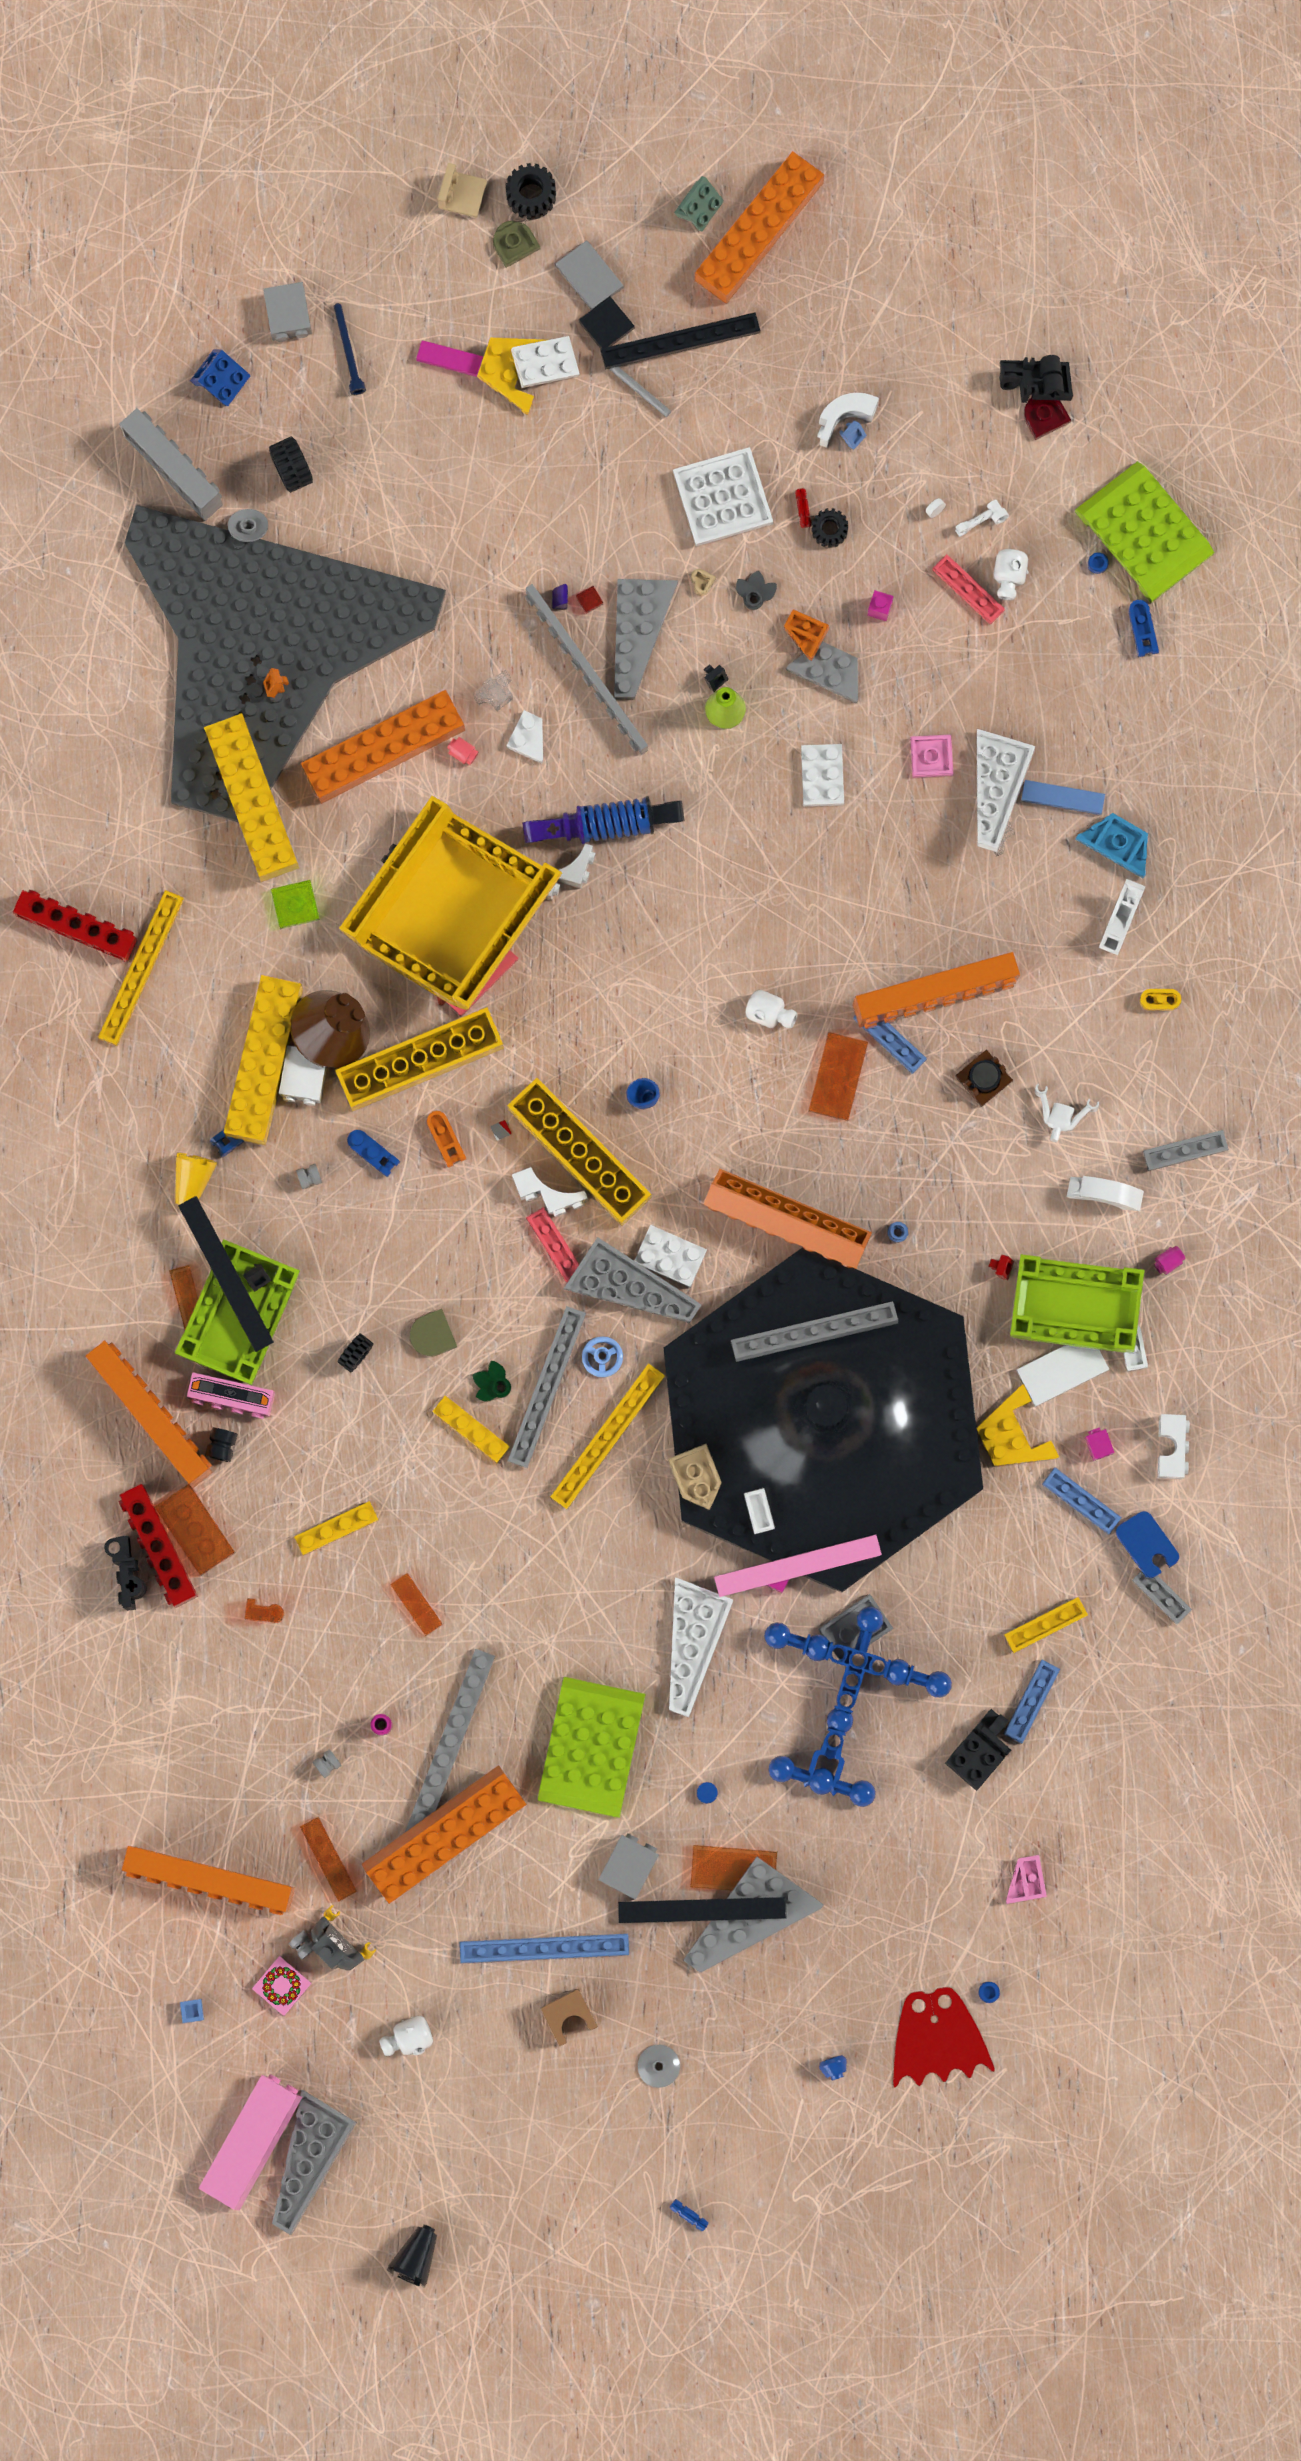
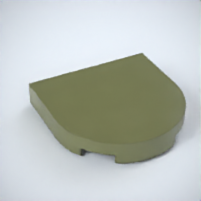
M504 222L497 228L494 234V248L506 268L541 249L530 228L524 223Z
M442 1309L420 1317L411 1327V1344L422 1355L433 1357L457 1348Z

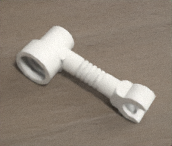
M993 500L987 505V511L974 517V519L958 524L955 531L961 537L973 527L989 518H992L996 525L1000 524L1009 517V514L1005 508L1000 506L997 500Z

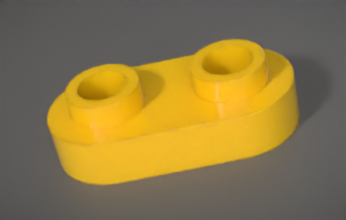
M1147 989L1140 996V1004L1146 1010L1172 1011L1177 1009L1181 1003V995L1175 989ZM1151 997L1153 1003H1147L1146 998ZM1167 998H1173L1174 1003L1169 1004Z

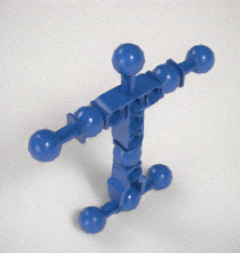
M865 1607L857 1615V1624L861 1630L855 1649L838 1644L833 1645V1642H830L823 1635L816 1634L811 1636L808 1634L807 1638L792 1634L790 1629L783 1623L775 1622L770 1624L766 1628L764 1635L765 1641L770 1647L781 1649L788 1645L802 1649V1654L805 1655L806 1653L814 1661H828L830 1659L836 1664L846 1666L837 1695V1706L834 1705V1709L827 1716V1731L830 1732L826 1735L821 1749L813 1753L809 1770L795 1767L793 1761L786 1756H777L769 1764L768 1771L771 1778L782 1783L794 1779L803 1782L804 1788L810 1786L812 1791L817 1794L825 1795L831 1792L834 1796L836 1793L849 1796L852 1803L858 1807L869 1806L873 1803L876 1795L875 1788L870 1782L860 1780L851 1784L840 1780L845 1763L844 1758L841 1757L844 1742L843 1736H846V1733L853 1725V1716L851 1714L853 1711L851 1708L856 1703L864 1672L878 1676L883 1675V1678H886L893 1685L900 1686L905 1684V1686H908L910 1682L926 1687L927 1692L936 1698L945 1697L949 1694L952 1688L951 1678L942 1671L932 1672L930 1675L914 1671V1666L911 1665L910 1667L902 1659L892 1661L888 1659L886 1661L880 1656L867 1653L872 1634L877 1632L883 1624V1615L875 1607ZM835 1648L843 1650L844 1656L841 1660H835L832 1657V1651ZM855 1654H860L864 1657V1663L861 1666L853 1664L852 1658ZM880 1660L884 1663V1669L881 1672L873 1670L872 1664L874 1661ZM854 1674L857 1676L858 1683L855 1686H849L846 1683L848 1675ZM844 1694H848L852 1698L851 1705L847 1707L840 1703V1698ZM831 1735H837L840 1738L838 1746L831 1747L828 1744V1738ZM819 1755L839 1761L835 1776L826 1768L815 1769Z

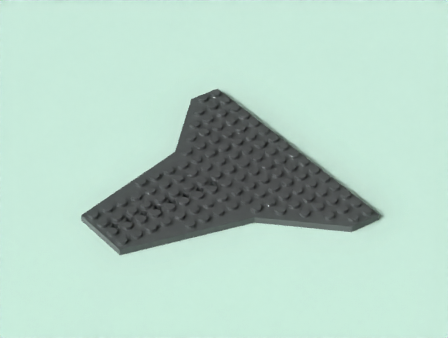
M136 505L125 539V545L179 640L171 803L238 822L223 779L219 780L217 776L220 770L204 727L242 713L271 790L334 684L435 630L446 590L262 539L253 542L239 541L229 533V530ZM259 657L262 663L253 666L251 660ZM271 668L278 669L280 676L287 677L289 682L288 685L283 684L285 691L283 693L278 692L275 698L267 697L263 684ZM254 676L256 682L251 683V685H247L248 682L246 681V678ZM248 695V698L251 700L250 702L247 701L245 704H242V700H240V697ZM219 790V793L222 794L221 797H217L216 800L213 799L211 792Z

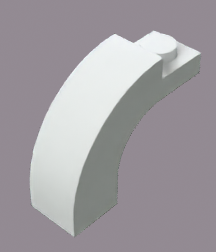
M849 393L829 403L823 410L819 420V424L823 425L818 433L820 445L828 447L836 425L845 418L857 417L872 422L879 398L866 393Z
M1126 879L1099 948L1116 955L1119 954L1146 886Z
M1083 1176V1178L1070 1177L1067 1197L1103 1202L1122 1210L1140 1211L1144 1191L1124 1183L1089 1176Z

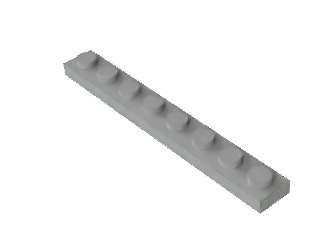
M888 1302L733 1339L731 1344L735 1360L738 1362L897 1324L898 1318L894 1303Z
M566 1306L508 1462L528 1468L586 1313Z

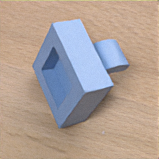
M855 420L852 423L846 424L848 428L844 432L839 431L848 447L853 450L867 436L861 424Z

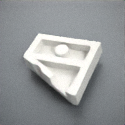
M524 710L510 737L507 748L542 764V718Z

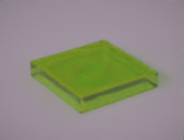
M311 880L271 889L280 929L320 920Z

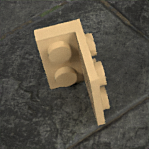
M448 163L438 196L439 209L477 218L487 180L459 173L456 170V164Z

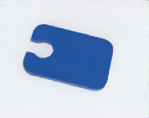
M1142 1511L1117 1527V1538L1146 1577L1154 1578L1162 1573L1159 1567L1155 1566L1152 1562L1154 1555H1162L1169 1568L1178 1562L1179 1553L1150 1513Z

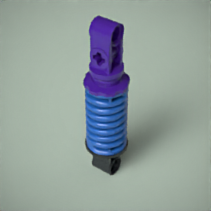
M645 796L641 802L638 799H634L632 804L630 800H626L624 804L622 801H618L616 804L610 802L609 808L607 803H603L601 808L599 804H595L593 807L592 805H578L576 813L567 814L565 812L562 818L522 822L525 843L566 837L567 841H571L572 838H579L581 843L585 844L591 841L592 836L595 841H599L600 834L603 840L608 839V834L611 839H614L616 834L618 838H622L623 831L626 837H630L631 830L634 836L639 834V830L643 835H653L655 824L683 822L685 818L682 800L652 805L649 796ZM551 823H554L556 827L559 826L555 834L547 831Z

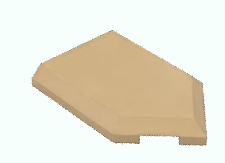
M704 1444L668 1459L682 1498L710 1510L722 1482L708 1446Z

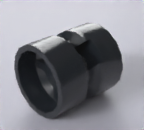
M212 1427L209 1437L212 1443L207 1445L205 1456L224 1462H231L233 1455L231 1446L235 1445L238 1434Z

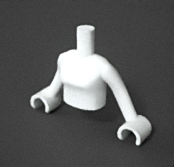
M1039 1084L1035 1087V1094L1041 1098L1044 1122L1053 1128L1050 1140L1053 1142H1058L1061 1131H1072L1088 1112H1096L1098 1110L1099 1101L1095 1107L1089 1105L1090 1099H1088L1086 1107L1073 1120L1072 1115L1075 1109L1064 1104L1054 1103L1050 1114L1046 1096L1048 1087L1046 1086L1043 1092L1038 1090Z

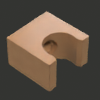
M579 1989L541 2008L559 2047L567 2043V2038L562 2031V2024L566 2018L573 2015L580 2016L585 2020L590 2030L598 2027Z

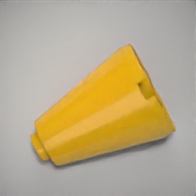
M177 1152L175 1203L180 1205L195 1196L200 1199L216 1168L217 1162L196 1155L187 1156V1153Z

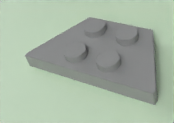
M822 641L812 661L803 654L786 668L787 671L856 704L858 702V658Z

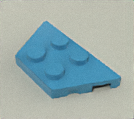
M1112 813L1101 822L1094 824L1085 832L1077 835L1075 840L1137 876L1145 877L1147 832Z

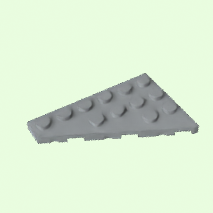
M756 1857L727 1899L786 1897L787 1919L710 1921L683 1961L701 1973L820 1910L824 1904L762 1859Z

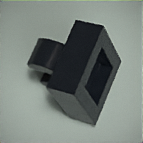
M709 664L703 669L707 673L704 677L705 681L713 692L729 680L725 669L720 665L714 669Z
M255 1263L254 1268L249 1271L246 1269L245 1274H243L254 1292L272 1281L261 1264Z

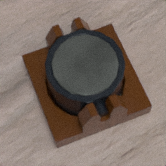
M987 1049L955 1075L957 1080L981 1107L1013 1082V1079L1006 1072L1005 1066L1001 1065L999 1059L995 1056L993 1057Z

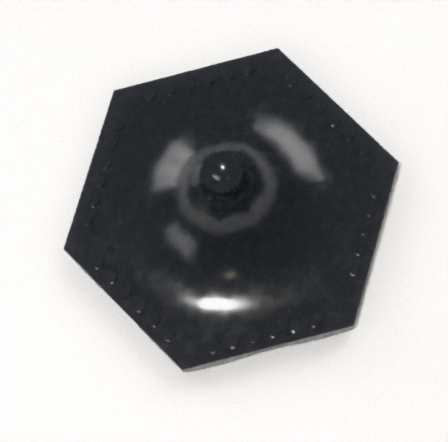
M802 1247L663 1347L675 1456L707 1444L722 1482L710 1510L682 1498L678 1487L682 1522L706 1534L770 1561L876 1534L882 1555L803 1575L805 1578L842 1593L983 1490L964 1316L853 1267H845L841 1262L834 1259H826L822 1254L815 1251H807ZM888 1302L894 1303L898 1318L897 1324L738 1362L735 1360L731 1344L733 1339ZM764 1488L775 1529L754 1534L744 1493Z

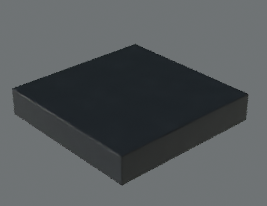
M611 296L579 319L581 326L600 349L613 346L635 329L634 324Z

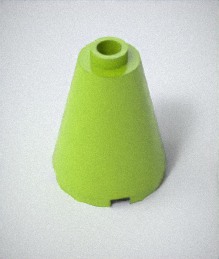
M723 687L709 696L705 705V712L711 724L721 729H731L739 725L744 718L746 706L739 693L729 687Z

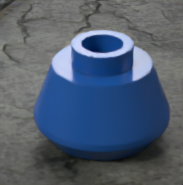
M840 2055L820 2062L819 2069L826 2078L831 2077L832 2081L844 2077L843 2073L846 2072L847 2059Z

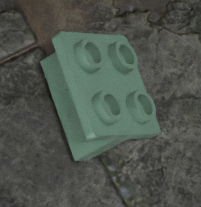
M701 176L674 213L678 218L691 221L697 230L702 232L724 200L708 179Z

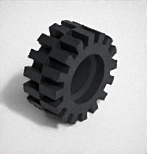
M826 508L824 512L821 510L818 515H815L812 522V536L816 538L818 544L822 543L821 546L825 547V545H828V548H832V545H835L837 547L847 537L848 520L846 521V516L842 515L841 511L838 510L836 512L834 508L829 511ZM827 521L835 522L838 530L835 534L828 535L822 530L823 524Z
M359 1333L349 1343L348 1347L345 1348L338 1359V1363L350 1373L353 1372L361 1364L362 1360L365 1359V1356L368 1355L374 1343Z

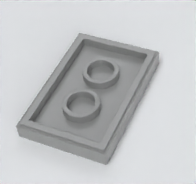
M587 240L555 263L558 270L591 310L609 296L612 297L624 288V285Z
M869 1594L818 1630L821 1635L825 1636L830 1642H833V1645L838 1644L855 1649L861 1630L857 1624V1615L860 1610L868 1606L879 1609L883 1615V1624L877 1632L872 1634L870 1644L894 1628ZM841 1648L833 1650L838 1660H841L844 1656L843 1650Z

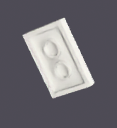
M569 336L521 345L511 349L521 388L578 377L580 375Z
M842 744L801 745L803 807L844 805Z
M650 1225L634 1261L650 1271L691 1288L707 1249Z

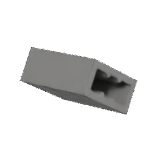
M303 282L263 288L273 341L283 342L288 340V338H305L312 334Z
M627 1833L626 1837L621 1835L598 1880L636 1900L659 1854L656 1853L657 1848L647 1843L645 1846L637 1843L638 1838Z

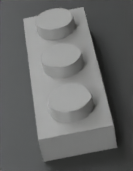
M1141 1571L1132 1580L1176 1625L1192 1610L1159 1576L1148 1578Z

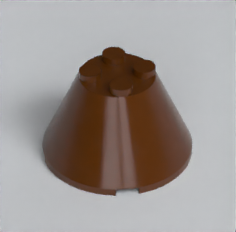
M332 990L316 991L305 996L293 1010L291 1016L292 1030L290 1031L293 1042L298 1051L313 1064L320 1067L326 1066L339 1069L356 1062L367 1049L370 1039L368 1019L360 1003L348 993Z

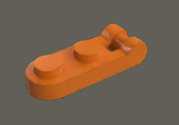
M432 1111L427 1117V1125L447 1167L454 1166L453 1163L459 1160L461 1162L466 1160V1156L446 1115L441 1111ZM455 1148L457 1153L449 1156L447 1151Z

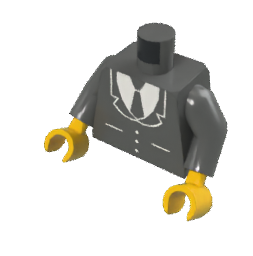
M331 1905L324 1911V1917H321L311 1930L312 1940L314 1941L311 1948L331 1969L340 1968L349 1971L363 1962L364 1959H370L376 1949L369 1951L367 1948L371 1943L367 1942L359 1953L329 1922L340 1915V1911L336 1914L332 1913L331 1908L334 1905Z

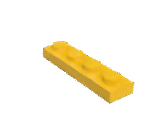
M444 1396L432 1411L496 1463L501 1460L510 1448L509 1445L447 1396Z
M369 1501L294 1536L304 1556L375 1523L379 1519Z
M1079 1597L1004 1634V1637L1014 1654L1088 1616Z

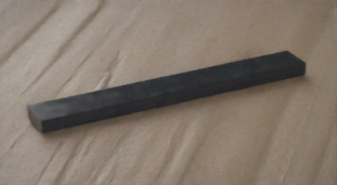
M756 312L601 348L600 352L606 370L759 334L761 330Z
M195 1196L178 1205L255 1352L274 1343L198 1197Z
M786 1897L618 1902L619 1923L787 1919Z

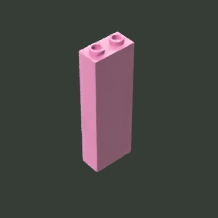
M272 2074L269 2076L261 2075L198 2188L233 2210L240 2211L302 2099V2096L297 2094L298 2089L288 2084L286 2087L281 2085V2080Z

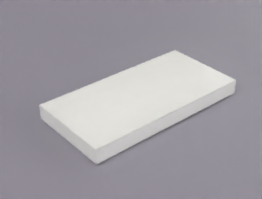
M1065 1345L1016 1371L1036 1407L1108 1371L1109 1367L1099 1349Z

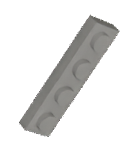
M1220 1130L1144 1150L1143 1154L1148 1171L1225 1152L1229 1149L1224 1131Z

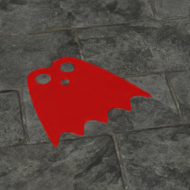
M937 1988L935 1992L930 1994L918 1991L907 1996L902 2008L896 2038L893 2072L894 2088L898 2086L900 2080L905 2076H910L918 2086H921L924 2078L929 2073L937 2074L943 2082H946L949 2073L953 2069L961 2070L968 2078L972 2077L973 2071L978 2064L987 2066L992 2072L995 2071L990 2054L975 2021L960 1996L952 1988ZM948 1995L951 1998L952 2003L949 2008H941L939 2006L938 1999L940 1996ZM916 1999H921L925 2002V2010L921 2013L915 2012L912 2008V2003ZM932 2016L938 2017L937 2023L931 2022Z

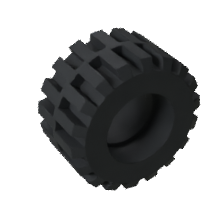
M526 163L527 167L520 165L518 166V171L514 169L512 176H508L506 197L509 207H512V211L515 214L518 212L519 217L523 218L525 215L529 220L533 216H535V219H539L540 214L543 216L547 215V210L551 211L553 204H555V180L551 172L547 173V168L544 166L540 169L539 164L531 166V163ZM529 184L537 185L543 190L538 197L533 199L525 198L519 192L524 186Z
M292 436L269 446V452L285 488L290 493L313 483V477L297 441Z

